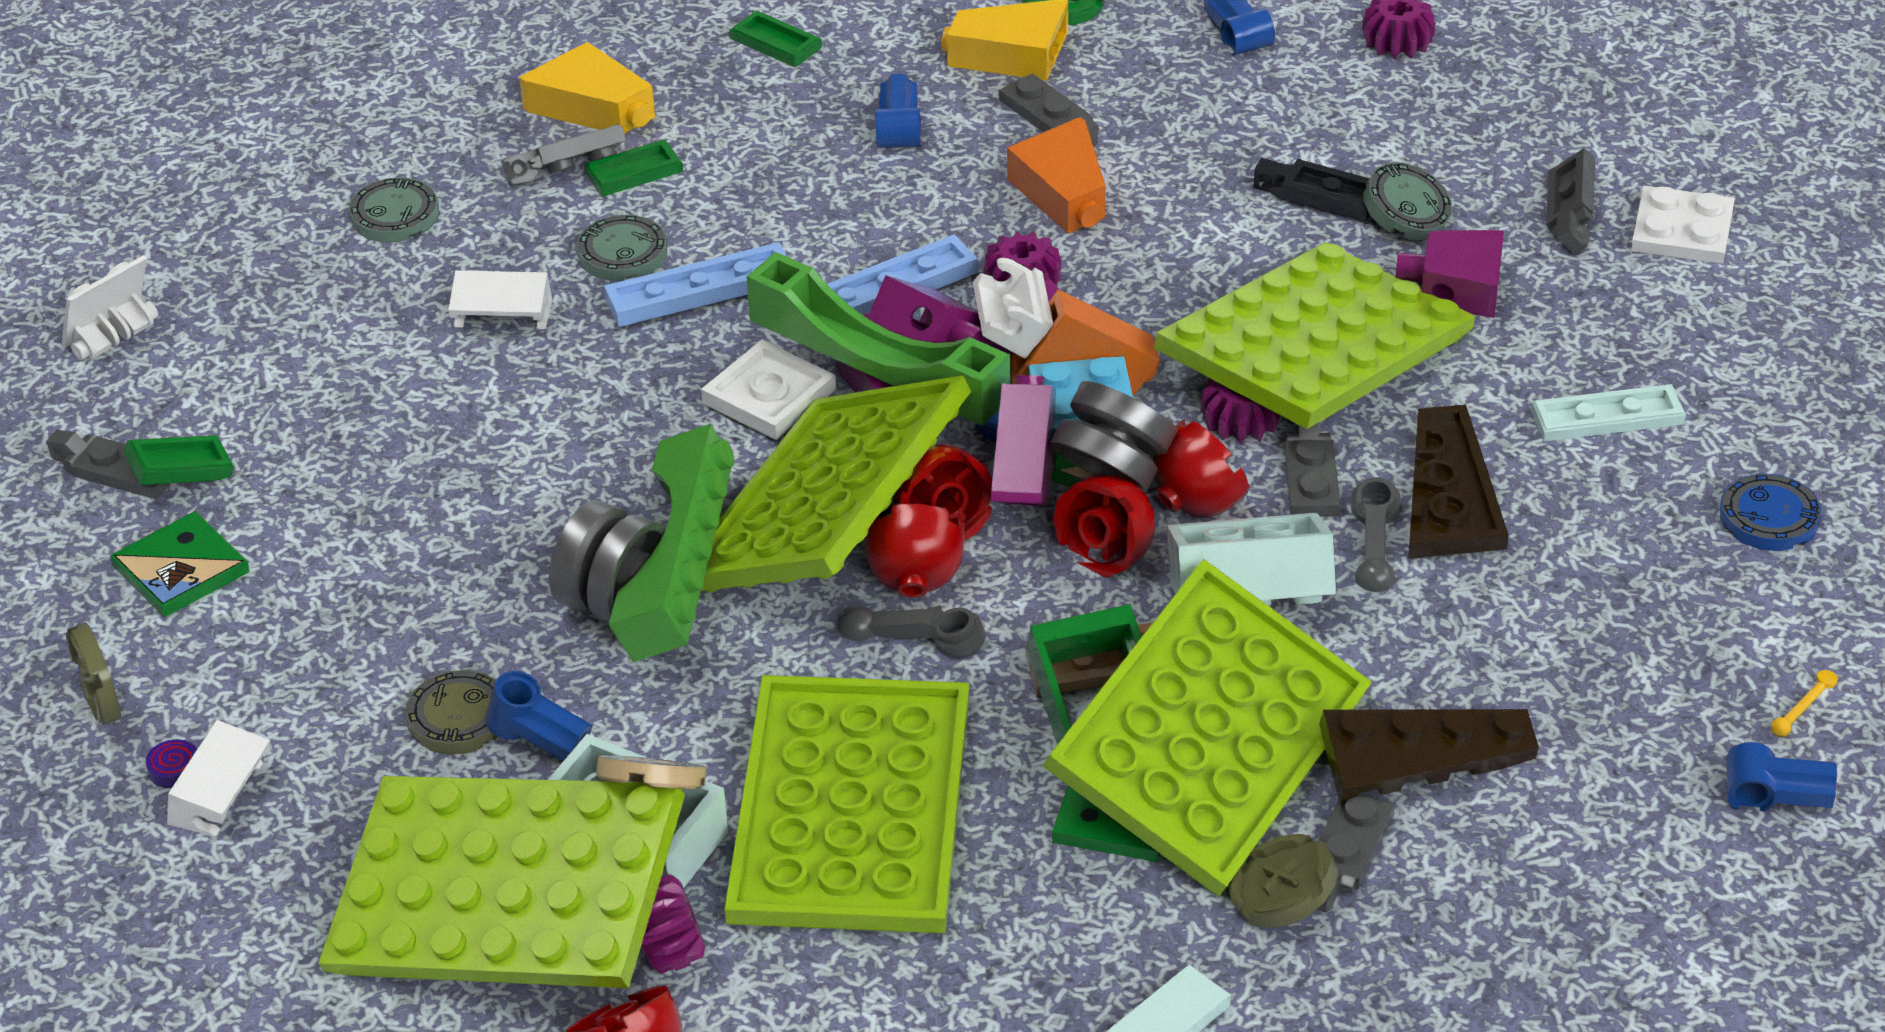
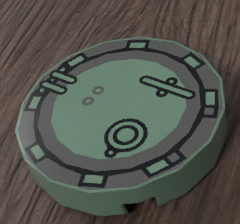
M1403 162L1386 163L1375 168L1366 183L1363 201L1371 217L1382 228L1391 233L1394 228L1405 233L1403 238L1413 241L1428 240V234L1432 231H1442L1452 215V200L1446 188L1433 175L1420 167Z
M406 177L386 178L372 182L358 190L350 200L348 212L353 228H356L364 238L378 242H401L411 239L410 235L416 234L419 231L423 234L434 225L438 219L439 203L433 188L422 181Z
M633 214L613 215L599 219L583 230L577 240V256L583 269L591 275L610 281H624V277L635 275L636 278L648 275L662 265L667 258V235L659 224L649 218Z

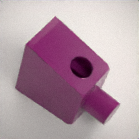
M1504 230L1432 231L1428 234L1425 255L1398 252L1395 278L1411 282H1422L1423 293L1453 301L1460 309L1470 314L1494 318Z
M885 275L868 315L869 320L913 340L943 343L955 342L971 337L984 344H988V338L982 335L978 311L938 290ZM924 307L925 309L920 321L914 319V312Z

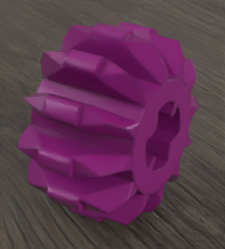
M1372 0L1370 7L1365 9L1362 30L1364 31L1366 47H1376L1378 56L1390 51L1394 60L1401 52L1413 58L1415 51L1426 52L1428 44L1432 43V38L1435 36L1436 22H1434L1431 5L1422 3L1421 0Z
M1015 231L1013 237L998 236L997 243L987 247L984 265L985 275L992 276L999 282L1008 280L1011 274L1002 271L997 265V259L1008 258L1031 271L1034 268L1042 271L1044 282L1051 280L1058 287L1061 256L1059 255V249L1052 246L1050 238L1037 239L1035 232H1031L1026 236L1020 235Z
M1208 378V383L1201 397L1200 407L1208 431H1218L1222 441L1229 438L1232 434L1237 435L1241 445L1246 435L1251 434L1253 438L1261 442L1265 431L1275 433L1278 420H1280L1279 414Z
M672 874L660 879L642 941L644 953L647 955L650 965L661 974L673 969L677 971L690 966L691 962L703 958L705 951L704 939L694 910L682 883Z

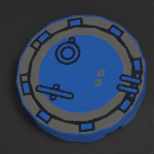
M1759 473L1741 477L1728 485L1721 496L1720 521L1725 528L1727 526L1733 532V537L1743 544L1760 550L1784 551L1793 549V545L1800 544L1803 541L1805 544L1813 539L1820 527L1821 503L1811 489L1797 480L1779 474Z

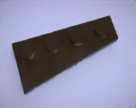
M1466 404L1418 409L1408 559L1507 549L1509 534Z
M1527 709L1323 710L1319 723L1339 803H1345L1348 799L1357 797L1361 792L1375 789L1379 791L1380 795L1401 791L1403 783L1426 779L1429 785L1448 781L1450 774L1468 770L1473 775L1500 770L1536 759L1539 751V745Z

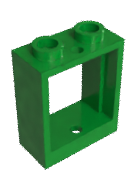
M1131 604L1030 626L1027 653L1057 745L1072 725L1052 664L1120 649L1124 660L1142 637Z

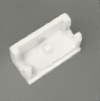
M999 258L997 259L998 267L1002 271L1011 274L1008 280L999 282L992 276L980 273L973 281L982 335L1025 359L1054 325L1043 273L1036 268L1031 271L1011 259Z
M455 270L448 309L450 318H455L454 327H463L466 315L531 316L533 320H537L536 329H546L552 304L548 275L546 272Z
M217 720L168 793L167 825L216 836L220 828L214 824L202 821L198 816L208 821L223 823L228 809L253 770H259L263 761H261L262 756L265 757L269 751L270 740Z

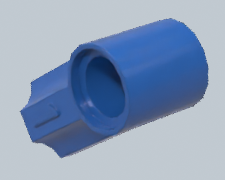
M1204 0V10L1220 28L1222 42L1224 45L1229 44L1233 49L1234 53H1231L1232 55L1273 45L1275 29L1272 18L1266 9L1254 10L1247 0Z
M891 74L886 82L880 84V109H876L877 148L921 147L920 108H917V83L908 79L906 74Z
M513 670L504 672L497 678L485 716L486 725L494 735L507 740L524 738L561 761L567 758L586 734L590 735L593 727L592 724L542 696L538 681L530 674Z
M1744 742L1735 745L1729 750L1726 756L1727 799L1733 809H1739V806L1760 807V811L1765 812L1773 807L1775 803L1833 808L1836 796V762L1775 757V754L1769 747L1756 742Z

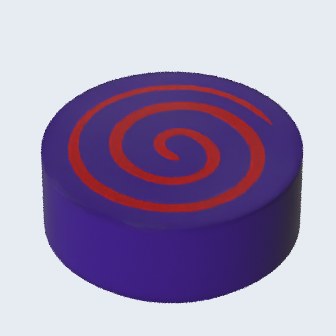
M173 739L153 747L146 757V767L150 780L157 786L172 788L197 751L195 745L186 740Z

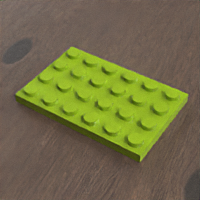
M1324 242L1156 332L1154 349L1292 422L1309 429L1461 339L1473 328L1475 316L1460 309L1453 301L1423 293L1416 283L1395 278V276L1383 271L1379 265L1365 262L1345 252L1339 245Z
M964 376L814 399L720 517L712 544V554L708 560L704 576V586L701 591L711 593L722 588L738 586L750 588L757 584L771 582L785 584L796 579L812 577L826 579L838 573L843 568L844 560L852 549L867 536L868 528L880 512L884 511L891 504V498L901 484L912 476L913 468L929 447L936 444L938 435L947 423L958 415L959 407L971 393Z
M1203 559L1054 748L1042 766L1219 897L1324 751L1325 745L1319 726L1323 710L1354 709L1372 681Z
M762 675L724 909L726 924L946 934L970 701L969 683Z
M383 776L318 964L325 972L349 976L629 988L685 794L679 788L649 786V783L643 782L619 783L613 781Z

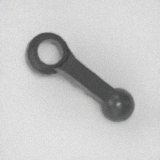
M1379 477L1364 480L1355 487L1351 495V511L1359 521L1365 523V561L1357 568L1355 581L1361 588L1371 592L1388 590L1395 583V572L1392 566L1385 561L1386 524L1394 521L1399 516L1401 509V497L1398 489L1388 480ZM1373 492L1382 493L1389 498L1387 503L1381 505H1370L1362 499L1367 494Z
M941 605L928 609L872 612L866 607L857 606L845 611L839 620V631L847 639L862 641L873 636L892 639L932 638L937 649L944 655L952 658H962L974 653L981 647L986 637L979 616L962 607L952 608L943 612ZM966 625L958 632L948 633L954 627Z

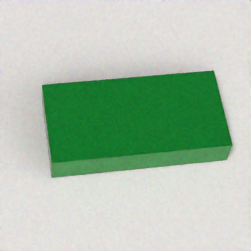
M758 10L729 30L730 39L792 67H797L822 48L821 38Z
M666 139L588 162L584 164V170L598 193L603 197L683 172V163Z
M217 435L127 440L123 452L140 485L218 481L232 476L234 465Z

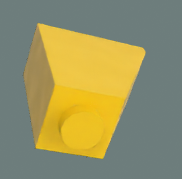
M1049 0L958 10L951 26H946L942 34L941 49L943 52H947L948 66L1026 77L1033 73L1041 80L1047 81L1068 34V0Z
M589 42L519 77L523 109L529 113L598 130L619 124V126H622L624 134L636 127L645 126L655 117L652 85Z

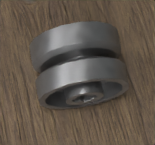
M1082 381L1070 403L1073 413L1080 420H1061L1050 442V446L1056 453L1094 476L1103 474L1123 477L1137 484L1146 494L1158 470L1154 461L1148 455L1165 454L1178 431L1177 427L1156 410L1118 390L1092 381Z
M592 500L580 506L568 519L558 537L551 557L549 571L551 595L559 604L580 612H592L595 618L609 623L617 592L635 576L652 555L665 532L664 526L642 516L632 514L628 516L625 510L602 501Z

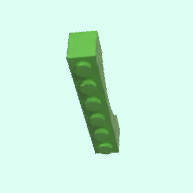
M774 252L746 276L751 322L893 386L963 375L971 393L959 407L958 415L983 426L999 411L1002 384H1010L1009 354L971 337L955 342L932 343L913 340L893 333L872 322L848 305L827 285L814 268L778 252Z
M711 423L661 440L658 445L652 471L672 501L670 519L663 537L652 555L635 576L617 592L608 624L633 662L688 644L692 624L696 618V608L700 592L704 586V576L708 560L712 554V544L716 528L719 525L723 500L727 494V484L731 468L734 466V455L729 443L724 439H720Z

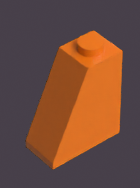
M1078 117L1007 147V180L1068 234L1083 227H1093L1101 219L1105 218V182L1086 121L1083 118Z
M1059 289L1049 301L1054 324L1025 359L1015 353H1012L1010 356L1012 384H1015V375H1029V365L1124 356L1133 396L1144 382H1149L1154 377L1160 361L1158 352L1154 349L1153 335Z

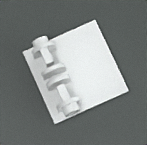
M145 255L130 263L122 262L112 268L104 278L91 285L89 283L82 284L71 292L66 301L61 347L66 348L71 345L73 354L80 361L87 357L94 359L111 349V344L114 346L119 345L118 334L127 340L131 337V333L135 335L154 324L153 319L158 317L156 307L150 301L143 303L141 300L147 261Z

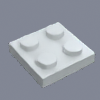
M1643 186L1631 251L1724 264L1735 198L1720 196L1715 193L1674 190L1670 187Z
M762 339L701 389L702 403L777 440L795 425L814 399L828 397L836 390V376Z

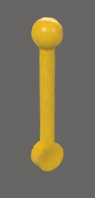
M1829 670L1818 672L1816 676L1817 683L1784 717H1777L1772 721V733L1778 737L1789 735L1792 730L1791 724L1826 688L1836 686L1838 676Z

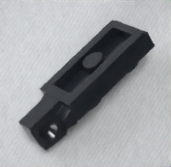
M1261 158L1255 167L1253 185L1255 189L1271 192L1272 195L1278 198L1281 197L1282 199L1366 221L1370 215L1363 201V193L1369 180L1367 177L1297 159L1294 164H1283Z

